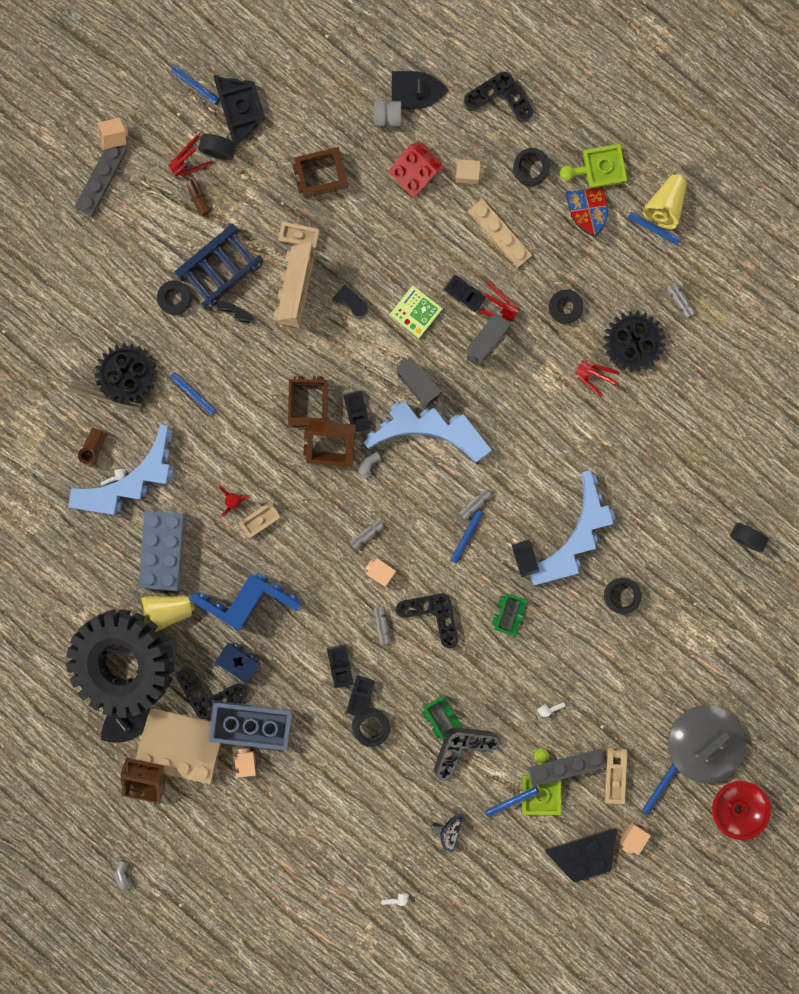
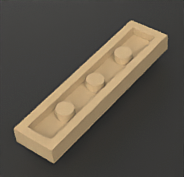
M483 199L468 210L469 215L517 269L532 257V254Z

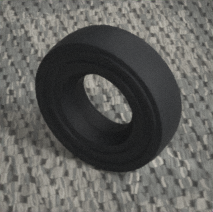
M168 281L158 290V305L167 314H182L191 304V292L180 281ZM171 291H178L181 294V301L176 305H171L167 301V295Z
M560 290L550 299V315L561 324L573 323L583 312V301L572 290ZM562 300L572 302L573 311L571 313L563 314L560 312L559 303Z

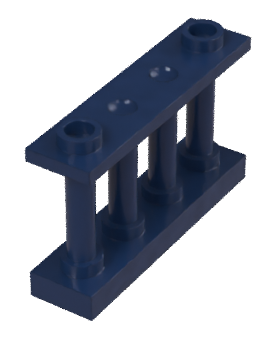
M233 223L174 271L181 281L188 279L205 299L201 303L205 310L208 307L210 309L213 308L221 296L251 271L256 272L262 266V257L258 255L254 258L238 240L237 234H239V231ZM228 242L232 243L249 263L241 271L223 251V246ZM213 254L217 255L234 275L226 283L208 263V259ZM198 267H203L219 286V289L212 295L193 275V271Z

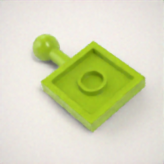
M620 144L583 150L585 166L573 168L566 165L560 170V176L565 181L573 179L575 175L586 174L589 189L627 182Z
M539 748L534 753V759L538 765L546 763L549 759V753L544 748ZM522 775V792L533 788L529 775ZM561 780L537 786L539 794L522 801V815H561Z

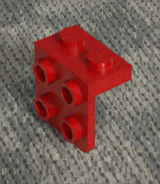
M416 142L411 144L389 169V174L410 196L415 197L434 176L441 174L445 168L441 160L433 156L424 143Z

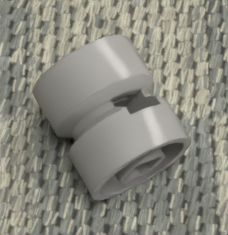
M374 101V126H385L386 123H389L390 126H401V101H390L389 105L385 101Z

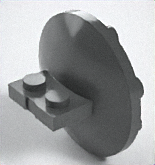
M702 705L688 709L673 723L668 736V751L673 764L685 777L699 783H717L733 775L740 767L746 752V738L740 723L732 714L716 706Z

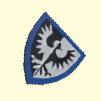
M464 814L454 815L445 826L435 822L432 824L431 829L436 834H440L441 844L445 851L454 852Z

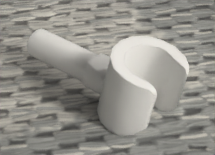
M125 469L114 470L115 477L101 482V486L103 487L126 477Z
M564 702L551 708L544 704L537 711L542 717H547L552 712L566 706Z
M398 893V899L381 900V904L404 906L408 903L409 894Z

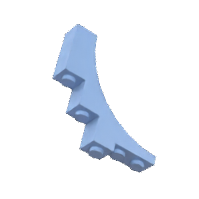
M405 401L394 404L390 408L392 411L389 413L393 420L390 421L388 419L380 425L381 429L376 433L374 431L370 432L365 436L366 441H364V445L369 450L380 442L397 436L408 434L433 436L454 444L465 452L475 464L491 452L489 446L464 414L460 417L458 414L449 420L450 424L447 425L435 408L431 410L427 408L419 414L421 418L418 419Z
M166 425L159 426L157 438L149 454L126 477L99 488H71L68 508L117 515L122 508L120 497L143 500V496L146 497L148 485H145L146 482L169 485V481L173 479L174 470H171L172 466L164 464V462L168 461L169 458L167 444L172 440L170 427Z
M591 470L581 473L584 488L583 506L574 532L555 554L537 563L540 572L530 575L532 585L578 574V569H581L579 559L575 558L574 554L596 549L595 545L598 544L595 533L592 534L591 530L613 524L612 520H615L613 509H609L608 505L600 506L602 497L600 492H596L595 485H597V479L595 474H591Z

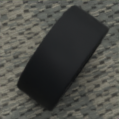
M203 134L201 135L198 150L213 158L232 160L237 145L232 140L222 136Z
M527 148L516 156L513 164V173L521 184L536 186L546 179L550 162L543 151L537 148ZM534 156L542 163V171L535 178L524 176L520 170V164L526 157Z
M736 523L730 534L733 540L760 553L764 551L769 541V538L764 534L741 523Z
M629 578L614 579L607 584L604 590L606 606L618 614L633 612L641 602L642 593L640 587ZM618 585H627L633 590L634 599L627 607H619L612 601V591Z
M366 708L355 715L352 721V730L360 744L367 747H375L381 745L389 736L390 724L382 711L376 708ZM376 717L382 723L381 731L371 738L363 736L360 732L361 723L367 718Z

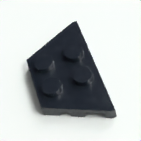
M214 75V81L232 141L238 145L265 120L255 83L253 81H240L236 78L228 79Z
M611 828L544 850L573 882L584 880L611 871L617 829Z

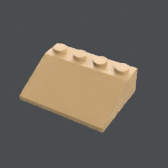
M312 242L294 245L291 247V252L287 251L285 262L288 263L287 270H283L282 273L284 285L278 292L280 304L279 307L276 306L274 311V318H277V324L300 328L315 257Z
M150 708L136 760L164 765L165 774L211 784L221 743L208 741L210 721Z

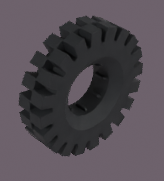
M115 609L106 611L103 614L100 613L82 625L78 632L73 635L70 641L73 645L68 647L66 657L72 659L66 663L67 673H74V676L70 678V682L73 688L77 686L82 688L77 693L83 701L89 697L91 702L88 706L96 711L103 707L102 714L113 716L117 712L118 718H127L130 714L136 716L144 710H148L167 692L166 689L170 686L173 679L169 675L174 672V662L169 661L173 656L171 646H164V643L168 641L165 634L162 632L157 635L155 630L158 626L152 620L147 624L144 623V615L135 613L131 616V610L124 609L119 610L117 613ZM122 645L135 655L138 663L135 679L131 677L128 680H124L112 674L105 660L106 650L109 646Z

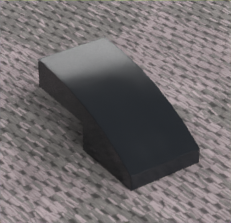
M455 274L442 289L474 313L486 299L483 294L473 286H469Z
M218 300V311L235 313L234 319L236 321L255 324L254 317L244 309Z
M362 390L343 394L349 422L356 425V432L371 429Z
M530 539L513 544L512 549L521 577L540 572Z
M346 644L328 647L327 653L334 688L354 685Z
M357 675L346 714L355 716L358 712L368 707L375 680Z

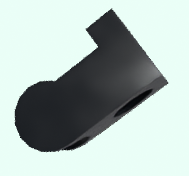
M346 285L332 298L333 303L338 307L343 303L352 311V315L357 319H362L368 314L367 304Z

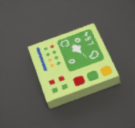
M412 285L389 316L420 339L443 308Z

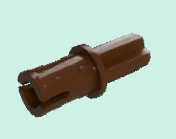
M196 179L187 180L186 186L192 197L191 202H194L199 216L209 214L211 211L204 199L205 194L201 192Z

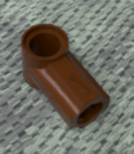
M92 427L83 448L78 452L79 461L85 466L95 465L108 434ZM87 452L92 453L90 461H84L83 459Z

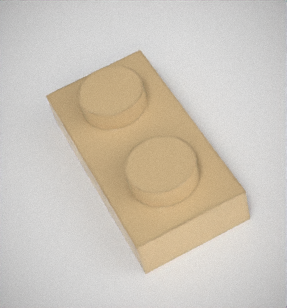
M282 221L278 241L293 245L312 242L313 248L316 249L320 230Z
M269 502L240 521L239 525L250 539L279 520L281 516L273 504Z

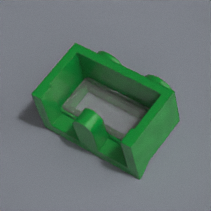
M505 593V596H500L497 606L501 608L498 615L494 614L491 625H494V630L516 637L528 600Z
M443 695L423 706L425 711L422 714L427 722L431 721L434 725L432 731L437 739L441 737L444 740L447 731L451 728H462Z

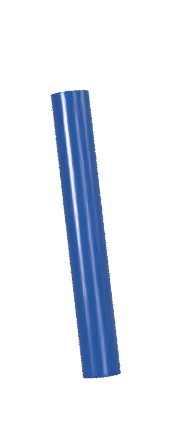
M174 65L170 71L213 104L216 105L220 99L177 66Z
M633 212L628 216L629 220L676 245L679 244L680 237Z
M176 372L170 376L178 386L211 416L215 414L217 410Z
M476 511L450 561L457 564L482 518L483 512Z
M674 764L671 765L642 809V812L646 815H649L678 769Z
M535 786L485 810V813L488 817L539 794V789Z

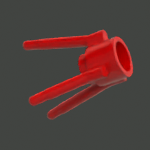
M196 135L168 164V167L176 177L181 175L184 178L186 175L213 163L208 161L185 170L187 165L184 161L197 148L194 147L188 153L186 152L199 138V135Z
M486 281V284L506 303L503 304L488 293H485L484 296L502 307L500 313L503 315L500 316L506 321L512 322L520 309L493 284ZM482 309L479 310L480 313L492 317L495 314Z
M582 360L575 373L579 375L578 379L583 381L596 394L602 395L586 379V377L590 379L592 374L609 383L618 385L617 381L595 371V368L617 375L619 371L594 364L589 360L587 362Z
M220 485L219 489L226 495L225 504L227 506V509L221 516L224 517L232 509L238 508L241 502L249 498V495L240 498L235 493H229Z

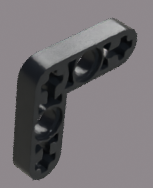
M508 72L497 74L468 92L464 97V106L470 111L477 110L499 95H502L520 122H528L533 115L532 106L512 75ZM501 78L504 80L508 79L507 85L502 83L498 86L499 91H497L496 85L501 82ZM485 87L493 89L494 92L491 96H486L483 93ZM477 92H479L481 98H478L476 100V105H473L472 103L468 104L469 98H477ZM513 92L517 93L520 97L516 102L509 99V95ZM521 102H524L521 105L523 110H528L527 117L525 115H520L521 108L518 105L521 104Z
M444 593L403 600L397 604L396 613L402 618L435 612L442 645L446 648H453L457 645L458 636L451 600L448 595ZM440 596H443V599H447V603L444 606L445 610L449 608L450 613L443 612L438 615V610H442L441 605L436 603ZM420 600L428 602L429 607L426 611L418 609L417 604ZM415 601L417 613L413 614V609L408 610L406 615H403V612H399V608L402 607L401 604L405 603L408 607L412 606L410 602ZM448 615L451 618L449 626L441 625L440 618L442 616ZM453 627L454 631L449 632L450 636L454 637L455 640L452 641V645H448L447 642H444V639L447 638L446 632L442 633L441 629Z
M183 668L177 674L178 682L194 712L200 719L211 717L213 700L216 701L218 696H224L227 702H231L226 691L229 690V694L236 691L235 687L243 689L241 697L239 695L232 697L234 700L232 703L241 701L247 695V687L242 683H236L208 698L193 669ZM184 671L186 673H191V676L189 677L191 683L194 682V680L196 682L195 685L190 686L188 689L185 686L189 685L188 681L186 679L182 680L181 678L184 675ZM192 688L200 690L201 695L198 699L191 697L190 691ZM204 697L205 701L202 704L204 707H209L208 715L201 714L200 710L202 707L200 704L196 706L194 702H198Z
M465 728L449 729L434 766L437 778L443 781L453 775L462 749L493 751L500 744L498 737L491 731ZM477 736L476 741L468 742L471 737ZM448 751H454L451 757H445V754Z

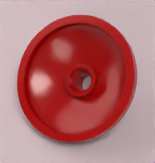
M734 781L723 786L715 795L712 803V816L716 826L723 834L736 840H748L758 836L766 828L771 816V806L767 795L760 787L748 781ZM741 805L742 807L740 812H736L735 810L736 806Z

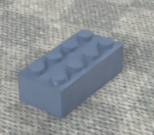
M144 511L139 588L180 591L186 514Z
M213 700L208 741L287 751L292 711L284 708Z

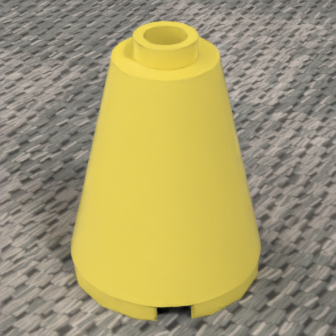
M671 175L645 205L643 215L651 223L655 221L659 223V227L664 229H674L679 224L687 182L682 175Z
M140 597L141 609L145 616L144 623L147 624L152 620L158 626L155 632L192 616V612L195 611L194 603L188 597Z

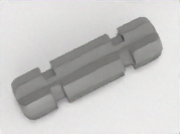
M673 283L668 286L667 290L670 295H673L672 298L680 310H683L684 316L688 318L695 311L692 306H689L690 303L683 292L679 291L680 288L677 283Z
M484 489L466 508L459 512L460 516L467 520L471 513L480 508L485 503L484 501H487L492 494L487 489Z
M379 520L375 521L372 524L373 526H369L357 538L355 537L350 541L352 547L358 549L362 546V543L367 542L376 535L377 531L380 532L384 528L383 524Z
M383 607L374 608V614L377 617L375 620L378 634H380V644L390 643V637L387 634L388 627L386 617H384L385 611Z

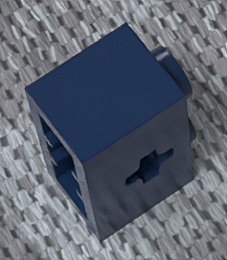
M235 642L233 644L227 643L215 663L248 684L261 665L258 662L259 658L252 653L247 655L242 651L243 647ZM242 657V663L244 664L236 666L237 662L234 659Z

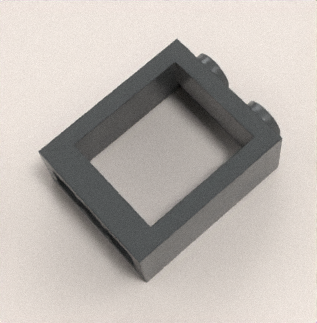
M495 313L467 347L465 353L467 360L474 365L476 363L481 365L508 332L511 324Z
M412 357L408 359L403 358L397 364L396 375L425 408L440 397L441 391Z

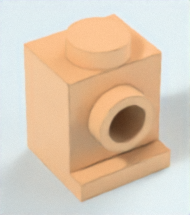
M250 748L238 749V757H235V767L239 769V772L236 773V778L255 776L257 774L255 750L250 751Z

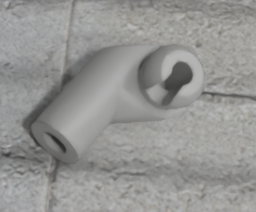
M378 452L362 459L358 470L363 478L370 477L372 464L381 461Z
M124 860L119 861L114 878L120 889L127 890L131 887L132 882L126 878L125 872L129 863Z

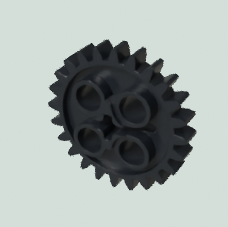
M638 310L635 315L632 314V311H629L627 317L624 313H621V320L615 317L614 321L616 324L610 322L608 325L611 329L605 330L609 335L603 337V340L608 341L603 347L609 348L605 355L611 354L612 357L609 361L616 360L615 367L621 364L622 371L626 367L629 368V373L633 371V368L639 373L641 367L646 371L648 369L647 364L653 367L655 365L653 360H660L657 354L662 355L664 353L660 348L666 345L661 342L665 336L659 334L663 331V328L657 329L659 322L653 324L654 317L652 316L647 319L646 312L640 316ZM635 325H641L644 332L642 334L637 333L634 329ZM627 326L630 327L632 336L630 335V332L627 330ZM617 333H624L626 340H618ZM632 338L634 340H638V343L636 345L634 343H630ZM642 343H649L651 351H645L642 348ZM637 349H638L639 352L641 353L642 357H639V356H638V351H637ZM625 350H631L634 353V357L632 359L627 358Z
M123 343L122 348H119L116 344V350L114 351L108 348V355L102 353L104 360L98 359V363L101 366H95L96 371H98V373H95V378L99 379L96 381L97 386L102 385L99 388L100 392L106 391L105 397L107 398L111 395V401L114 402L118 399L119 404L126 400L127 405H129L131 399L137 403L138 397L144 400V393L150 395L148 388H155L151 382H157V378L153 376L158 374L157 370L153 369L156 367V363L151 362L153 357H147V350L141 353V346H138L135 350L132 343L129 348L126 347L125 343ZM120 359L127 360V362L123 365H119L117 363V361ZM137 367L144 368L141 373H136L134 370ZM111 375L118 376V379L115 381L108 380ZM129 383L135 384L133 389L125 388Z

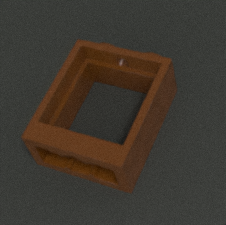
M339 147L294 157L296 162L292 164L294 174L299 175L300 182L296 183L299 193H303L304 198L348 188ZM333 156L339 181L306 188L301 164Z
M293 376V379H289L288 426L309 427L310 421L327 422L328 380H324L322 376H313V379H305L304 376ZM295 386L323 387L322 418L294 417Z
M310 421L309 428H305L304 439H307V444H304L303 455L307 456L306 463L352 467L356 425ZM313 435L346 438V453L313 451Z
M126 758L120 774L122 796L160 804L165 790L164 765Z

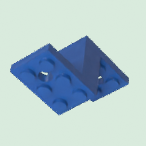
M260 573L249 576L228 611H226L228 608L223 604L211 602V597L203 592L193 593L189 598L190 601L238 631L244 628L265 593H268L295 611H299L303 606L300 603L301 599L292 593L288 596L284 593L285 589L276 583H273V585L267 582L268 578Z

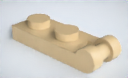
M607 748L604 802L625 804L627 749L616 751L613 748ZM613 758H620V764H613Z

